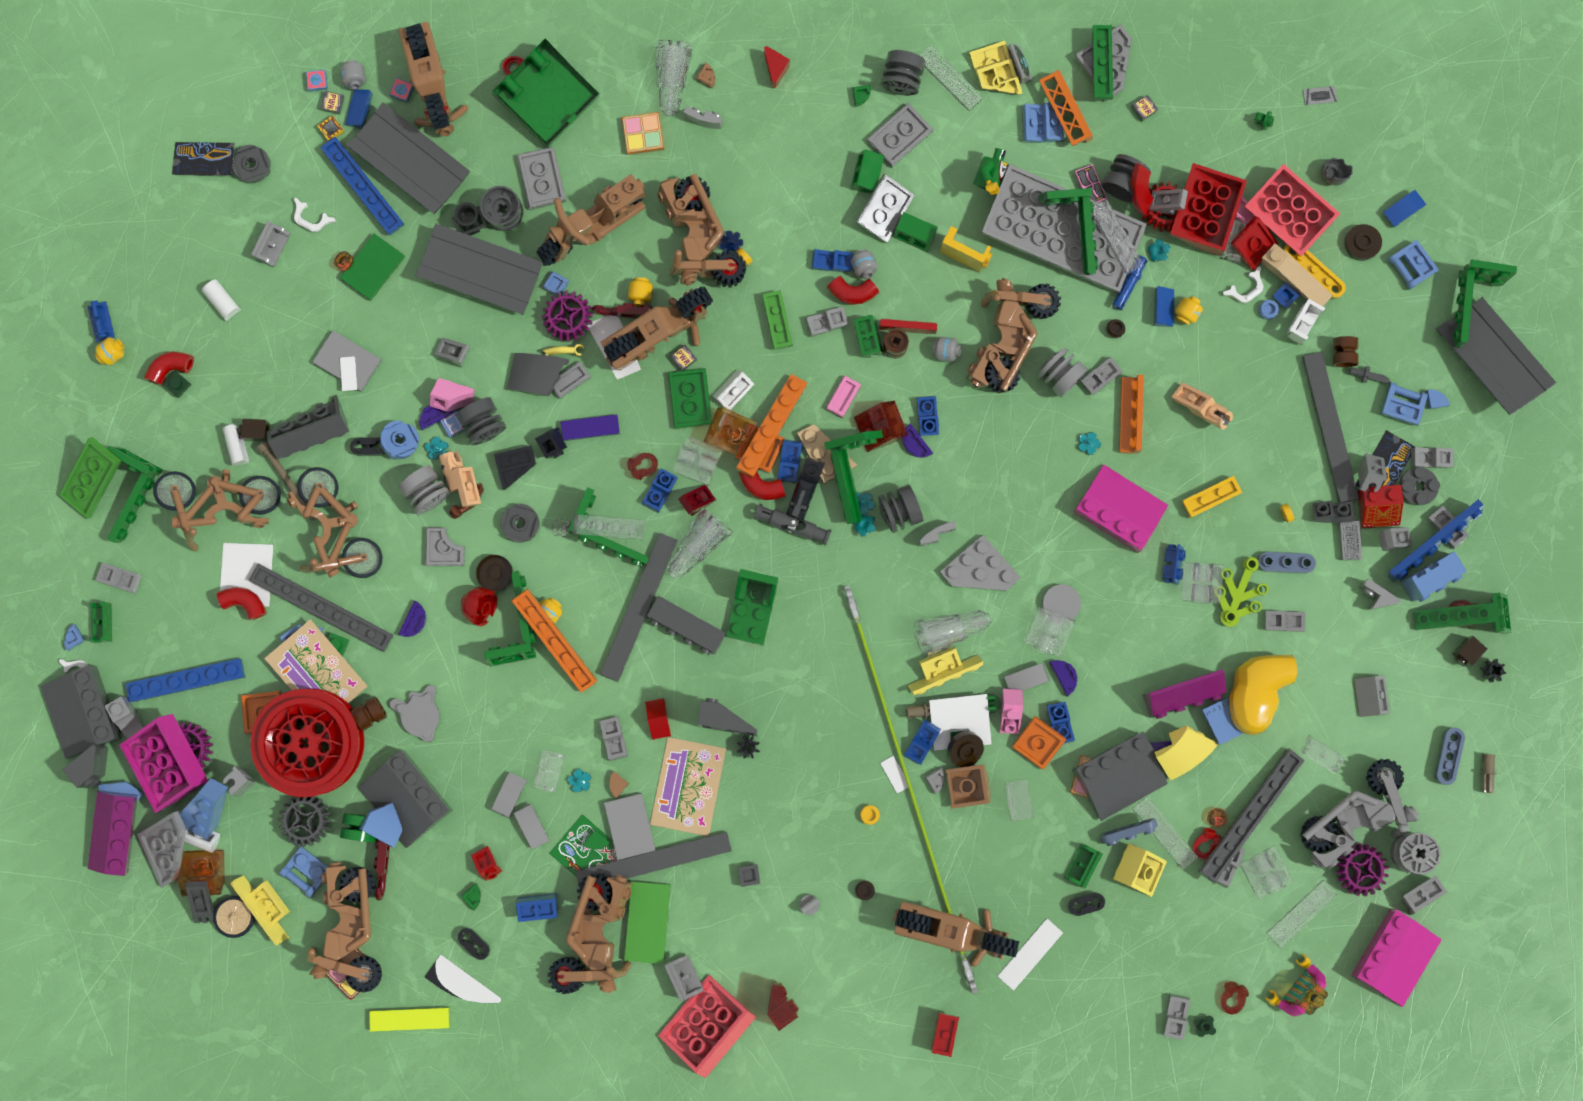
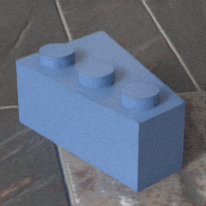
M1454 551L1400 582L1411 601L1419 600L1422 602L1429 598V594L1436 591L1437 593L1446 588L1445 584L1450 581L1454 583L1463 578L1462 574L1467 570Z
M212 778L209 779L179 813L187 830L197 836L208 839L220 823L228 790L227 786Z

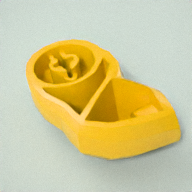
M1293 655L1253 657L1235 670L1234 685L1229 695V710L1235 727L1242 733L1258 735L1266 731L1271 725L1279 703L1277 691L1293 684L1297 677V663Z

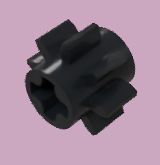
M1493 659L1492 663L1486 660V666L1480 668L1484 674L1482 678H1489V683L1494 682V679L1498 682L1502 681L1500 676L1507 674L1503 669L1505 664H1499L1498 659Z
M743 736L744 742H737L741 746L737 753L743 752L744 759L747 755H750L753 759V753L760 752L756 749V746L760 743L753 742L754 736L750 740ZM746 742L754 745L750 753L747 750H743Z

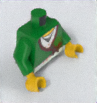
M995 148L993 158L983 157L973 185L989 192L991 195L1000 192L999 187L1009 165L1003 161L1006 154L1005 150Z

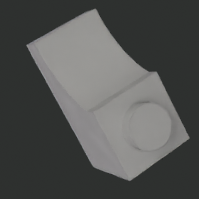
M121 696L104 706L112 722L119 727L126 739L144 728L128 697Z

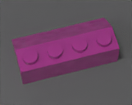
M1224 670L1215 671L1144 694L1143 698L1149 716H1155L1156 719L1168 716L1166 713L1168 711L1174 710V713L1186 710V705L1192 704L1193 707L1204 704L1203 700L1208 698L1211 701L1221 699V694L1227 693Z
M97 791L88 861L89 870L125 876L128 873L138 795Z

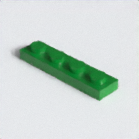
M1093 25V100H1112V25Z

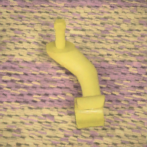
M577 344L575 347L557 346L544 349L542 353L548 356L574 354L580 357L582 354L577 353L576 348L584 349V346L582 344Z

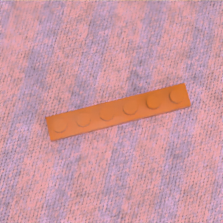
M793 374L789 376L737 465L736 470L753 479L805 390L807 382Z
M527 588L512 599L514 605L579 691L582 693L597 682L595 676L531 591Z

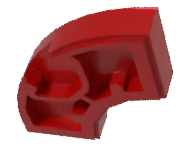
M1136 163L1131 177V187H1133L1134 196L1132 201L1136 210L1141 215H1146L1154 199L1149 191L1151 172L1142 164Z

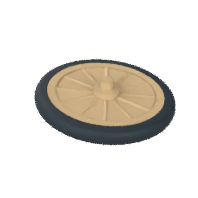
M230 896L223 899L214 910V925L218 932L226 937H241L248 933L254 924L255 917L239 896Z

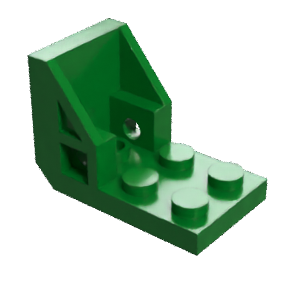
M740 569L726 637L764 645L778 586V577Z

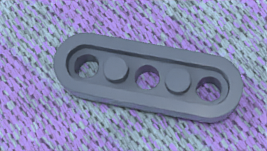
M1265 552L1257 558L1258 568L1264 572L1309 573L1316 566L1314 557L1303 553ZM1266 558H1269L1271 560L1270 565H1267L1265 563ZM1285 559H1288L1290 561L1289 566L1285 565ZM1304 560L1309 562L1308 567L1303 564Z
M1449 728L1443 735L1435 771V778L1442 785L1452 784L1457 777L1465 741L1464 732L1459 728ZM1452 734L1456 737L1455 741L1450 739ZM1447 753L1451 754L1450 760L1446 758ZM1443 772L1447 773V777L1445 779L1442 777Z
M1151 818L1105 832L1100 835L1102 844L1111 846L1117 844L1118 840L1123 838L1126 840L1134 839L1137 837L1136 834L1143 832L1144 835L1151 834L1156 831L1155 828L1158 827L1155 818Z

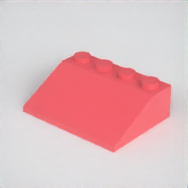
M1285 164L1274 173L1244 206L1254 216L1259 217L1266 227L1299 256H1302L1340 215L1334 207Z
M710 975L702 982L705 991L689 998L658 1035L696 1074L704 1078L709 1075L756 1018L743 1003Z

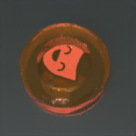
M347 251L340 252L335 257L334 265L341 271L348 270L352 266L354 258Z
M1213 808L1208 812L1207 821L1211 826L1219 828L1227 823L1228 816L1223 809Z

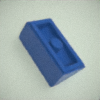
M354 90L345 123L346 126L359 129L365 126L373 96L371 90Z
M1157 286L1155 289L1154 326L1173 327L1174 289Z

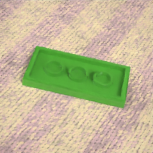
M88 438L59 496L86 519L91 518L121 460L95 438Z
M632 881L624 961L664 964L671 885Z

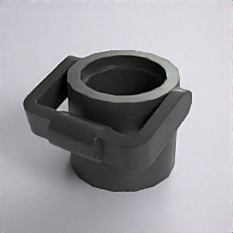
M464 202L456 207L452 221L457 231L461 232L460 227L464 230L462 233L471 236L487 226L480 206L476 208L472 203Z

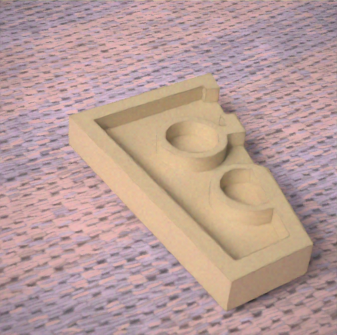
M814 424L798 432L797 435L801 442H803L802 444L809 457L825 463L820 476L823 483L825 484L834 479L835 468L831 461V450H826L824 442L831 440ZM848 457L851 469L857 467L858 465Z

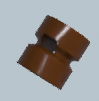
M893 329L886 334L883 350L888 357L897 359L905 355L909 344L907 334L900 329Z
M1341 336L1333 339V350L1336 351L1333 355V365L1335 367H1355L1359 365V354L1356 353V350L1359 349L1358 337Z
M376 696L366 700L364 706L359 704L351 709L352 716L362 731L372 727L374 721L379 723L387 718L386 711Z

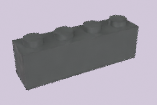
M660 596L657 597L647 615L650 618V623L657 627H660V625L667 628L666 632L675 637L677 634L684 637L683 641L691 646L694 643L701 647L700 651L707 655L711 653L716 654L726 636L725 632Z

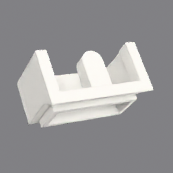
M1308 299L1302 305L1287 331L1289 334L1287 337L1302 345L1308 339L1307 335L1317 317L1325 308Z

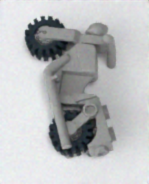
M1390 759L1375 761L1369 767L1366 776L1367 784L1372 788L1371 790L1373 792L1376 791L1378 795L1384 794L1383 796H1385L1387 803L1362 792L1353 791L1326 815L1313 816L1303 824L1300 839L1307 849L1309 848L1313 851L1310 855L1312 857L1311 861L1318 869L1321 867L1324 870L1328 867L1331 870L1339 863L1338 857L1342 854L1346 857L1354 850L1351 847L1355 843L1352 832L1357 827H1366L1370 831L1375 832L1395 820L1398 829L1392 831L1391 836L1398 838L1410 830L1407 822L1419 820L1417 817L1419 813L1414 807L1402 806L1398 789L1404 781V772L1401 771V766L1397 765L1394 760L1393 762ZM1334 818L1336 819L1339 831L1341 833V835L1339 836L1337 835V828H1335L1334 822H1331ZM1332 846H1333V848H1334L1333 851H1331V852H1329V853H1326V854H1318V853H1317V852H1322V851L1325 852V851H1327L1328 849H1330Z

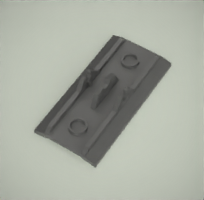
M383 102L365 126L347 144L350 149L433 214L444 205L470 173V170Z
M435 223L425 254L415 276L524 315L543 262Z
M1483 297L1472 304L1469 340L1461 348L1454 347L1453 333L1457 326V323L1454 321L1455 317L1436 328L1437 332L1509 416L1557 383Z

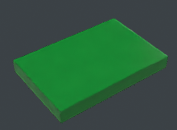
M374 233L354 258L352 265L340 276V279L371 301L405 256Z
M706 368L668 372L674 429L712 425Z

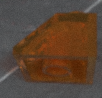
M718 407L703 442L742 458L752 440L758 423L727 408Z
M214 850L213 853L208 851L184 852L177 878L182 897L188 896L186 891L187 881H207L210 895L222 894L225 881L224 850Z

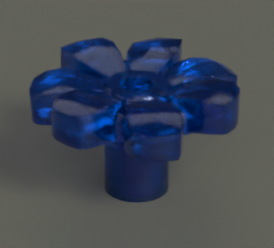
M727 231L726 236L723 235L721 239V250L726 249V253L729 250L736 252L740 248L739 246H743V240L739 239L740 233L735 232L733 235L732 231Z

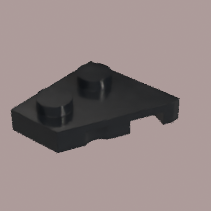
M532 445L494 454L503 490L510 487L536 465Z

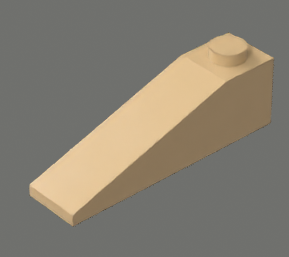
M1274 244L1262 257L1261 264L1283 282H1287L1306 300L1310 299L1324 307L1333 295L1278 245Z

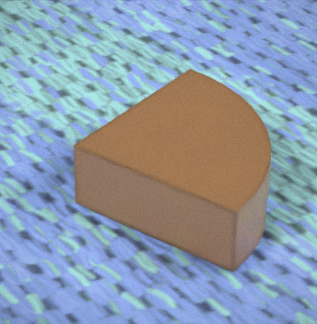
M705 62L696 80L713 89L715 75L711 66Z
M613 771L609 780L611 793L617 799L629 783Z

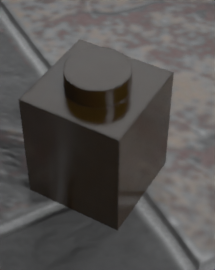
M242 419V424L239 426V435L245 441L265 442L267 441V431L270 430V423L262 419Z
M1470 636L1452 654L1456 657L1455 660L1463 667L1473 666L1488 648L1474 636Z

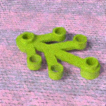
M1248 557L1243 561L1242 568L1244 572L1237 588L1232 579L1233 572L1231 569L1226 568L1220 573V577L1225 581L1232 597L1230 606L1225 598L1226 590L1223 586H1218L1213 590V594L1218 599L1223 610L1220 614V620L1227 627L1237 625L1240 617L1249 613H1257L1262 608L1260 602L1253 601L1248 607L1237 610L1240 602L1258 595H1265L1269 591L1268 586L1262 583L1256 588L1245 592L1252 572H1255L1259 567V562L1254 557ZM1249 561L1254 562V568L1249 567ZM1224 571L1229 572V578L1224 577ZM1260 586H1263L1265 588L1264 593H1261L1259 591ZM1217 589L1222 590V595L1216 593ZM1253 604H1257V605H1258V610H1257V611L1253 610V608H1252V605H1253ZM1228 614H1232V615H1233V620H1232V621L1228 620V618H1227V615H1228Z

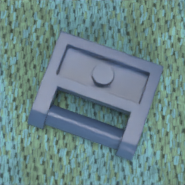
M1415 240L1388 258V261L1394 264L1406 281V286L1409 290L1439 270L1418 240ZM1402 256L1405 258L1417 275L1416 279H1413L1399 258Z
M1390 382L1381 415L1418 426L1428 394L1423 392L1420 394ZM1394 394L1417 400L1418 404L1395 398Z
M300 847L279 875L289 879L302 889L307 897L311 898L322 885V872H326V868L329 866L304 847ZM293 867L314 881V884L309 886L291 872Z

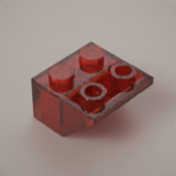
M895 400L879 403L854 417L860 433L882 430L883 438L876 439L877 443L865 445L867 452L895 443L908 436Z
M774 981L771 986L767 1015L778 1031H780L798 1018L799 1007L793 999L789 1001L786 997L787 990L782 983L777 984Z

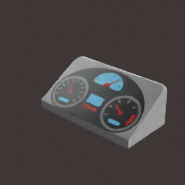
M1011 43L1008 52L1019 83L1023 84L1032 81L1033 78L1021 47Z

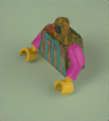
M1301 954L1305 958L1304 961L1300 963L1296 959V963L1302 968H1307V971L1305 970L1283 996L1282 1000L1272 990L1269 992L1274 998L1268 999L1265 997L1271 1006L1278 1005L1279 1009L1293 1017L1303 1014L1312 1015L1318 1008L1324 1005L1325 999L1329 994L1325 990V975L1314 964L1311 965V960L1304 954Z

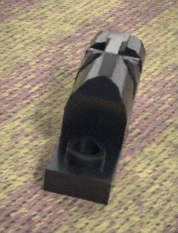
M807 456L786 512L788 516H795L799 520L805 519L823 471L824 462Z

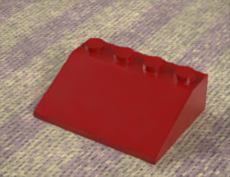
M1193 163L1184 188L1188 191L1185 209L1177 210L1170 235L1202 251L1221 256L1225 252L1247 180Z

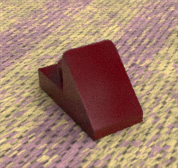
M706 484L682 495L678 499L691 516H694L716 501Z

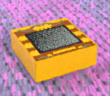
M333 115L318 125V128L328 141L335 136L337 138L345 132Z

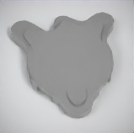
M433 685L427 686L422 693L410 692L408 702L399 699H393L390 702V707L399 713L404 729L408 733L420 737L425 742H431L435 738V731L440 720L439 708L435 703L437 689Z

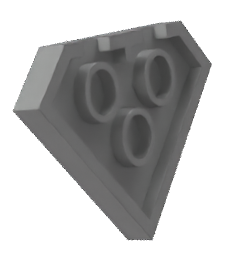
M1121 24L1112 30L1113 97L1123 90L1132 38ZM1092 44L1078 52L1075 58L1093 82Z
M984 535L939 572L951 587L998 591L1008 590L1021 578Z
M178 811L171 813L137 834L161 888L179 879L186 827Z

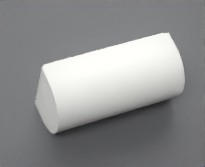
M212 280L202 288L204 295L226 321L241 310L218 280Z
M231 424L223 427L222 430L232 466L249 463L244 439L239 435V426Z
M186 829L184 843L213 853L218 845L220 834L213 831L208 839H205Z

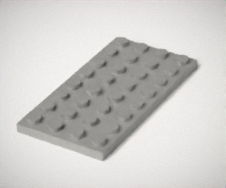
M1009 164L999 187L1000 192L995 196L980 234L1115 293H1119L1147 224L1090 199L1094 207L1091 216L1092 221L1095 223L1093 240L1096 241L1097 246L1094 254L1095 259L1098 261V269L1096 274L1085 275L1083 273L1078 202H1074L1071 205H1063V202L1055 206H1045L1044 203L1038 204V196L1046 191L1068 189Z

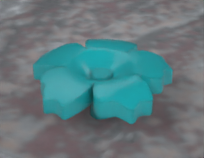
M1156 239L1155 244L1152 243L1148 247V251L1152 252L1150 254L1151 260L1154 262L1157 260L1166 261L1168 259L1166 253H1169L1171 247L1169 244H1164L1165 242L1161 239Z
M1092 432L1088 433L1087 436L1084 433L1080 435L1079 442L1081 444L1078 445L1079 450L1082 452L1087 450L1088 455H1093L1096 452L1095 448L1101 447L1099 439H1095L1097 434Z
M434 437L431 440L432 443H426L425 448L427 452H430L428 457L431 459H438V456L447 453L445 449L449 448L448 442L441 441L440 437Z
M860 492L857 493L861 515H865L869 512L868 509L873 510L875 507L874 501L871 500L873 495L870 493H864L863 495Z
M861 515L862 520L855 523L854 530L858 531L861 537H866L867 532L875 531L876 527L873 525L875 517L872 515Z
M576 769L573 773L574 776H569L567 781L570 785H574L572 791L575 793L581 792L582 789L584 791L590 789V783L586 782L592 779L590 774L583 773L581 769Z

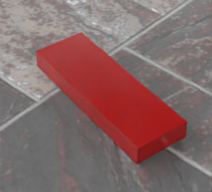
M881 319L879 330L891 331L893 329H900L904 332L936 335L937 324Z

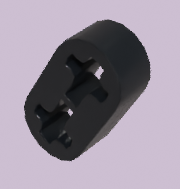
M378 437L356 438L350 444L351 451L357 456H382L385 454L382 448H380V451H377L376 448H371V446H377L378 442H380ZM360 442L363 446H367V448H362L361 452L355 449V446H358Z
M1099 893L1076 897L1069 901L1068 910L1076 916L1099 911L1105 906V898ZM1094 896H1096L1097 899H1101V902L1098 903V907H1096L1094 904L1088 905V902L1094 900ZM1076 901L1078 904L1085 903V906L1079 909L1080 912L1072 909Z
M464 928L459 932V943L474 958L482 960L489 956L490 946L472 928ZM464 932L472 934L470 938L474 941L473 944L469 940H463ZM477 944L479 947L484 946V952L486 954L478 955V949L474 945Z

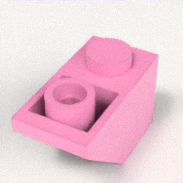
M438 378L430 394V406L446 412L465 407L474 402L475 389Z
M1003 689L1000 733L1019 734L1023 712L1022 690Z

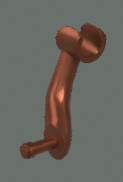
M479 483L477 484L479 496L481 497L484 488L483 485ZM454 505L449 513L452 518L457 519L475 506L458 507V505Z

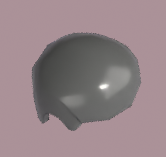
M1331 158L1326 160L1321 171L1326 182L1337 186L1344 184L1351 177L1353 167L1352 165H1346L1344 159Z

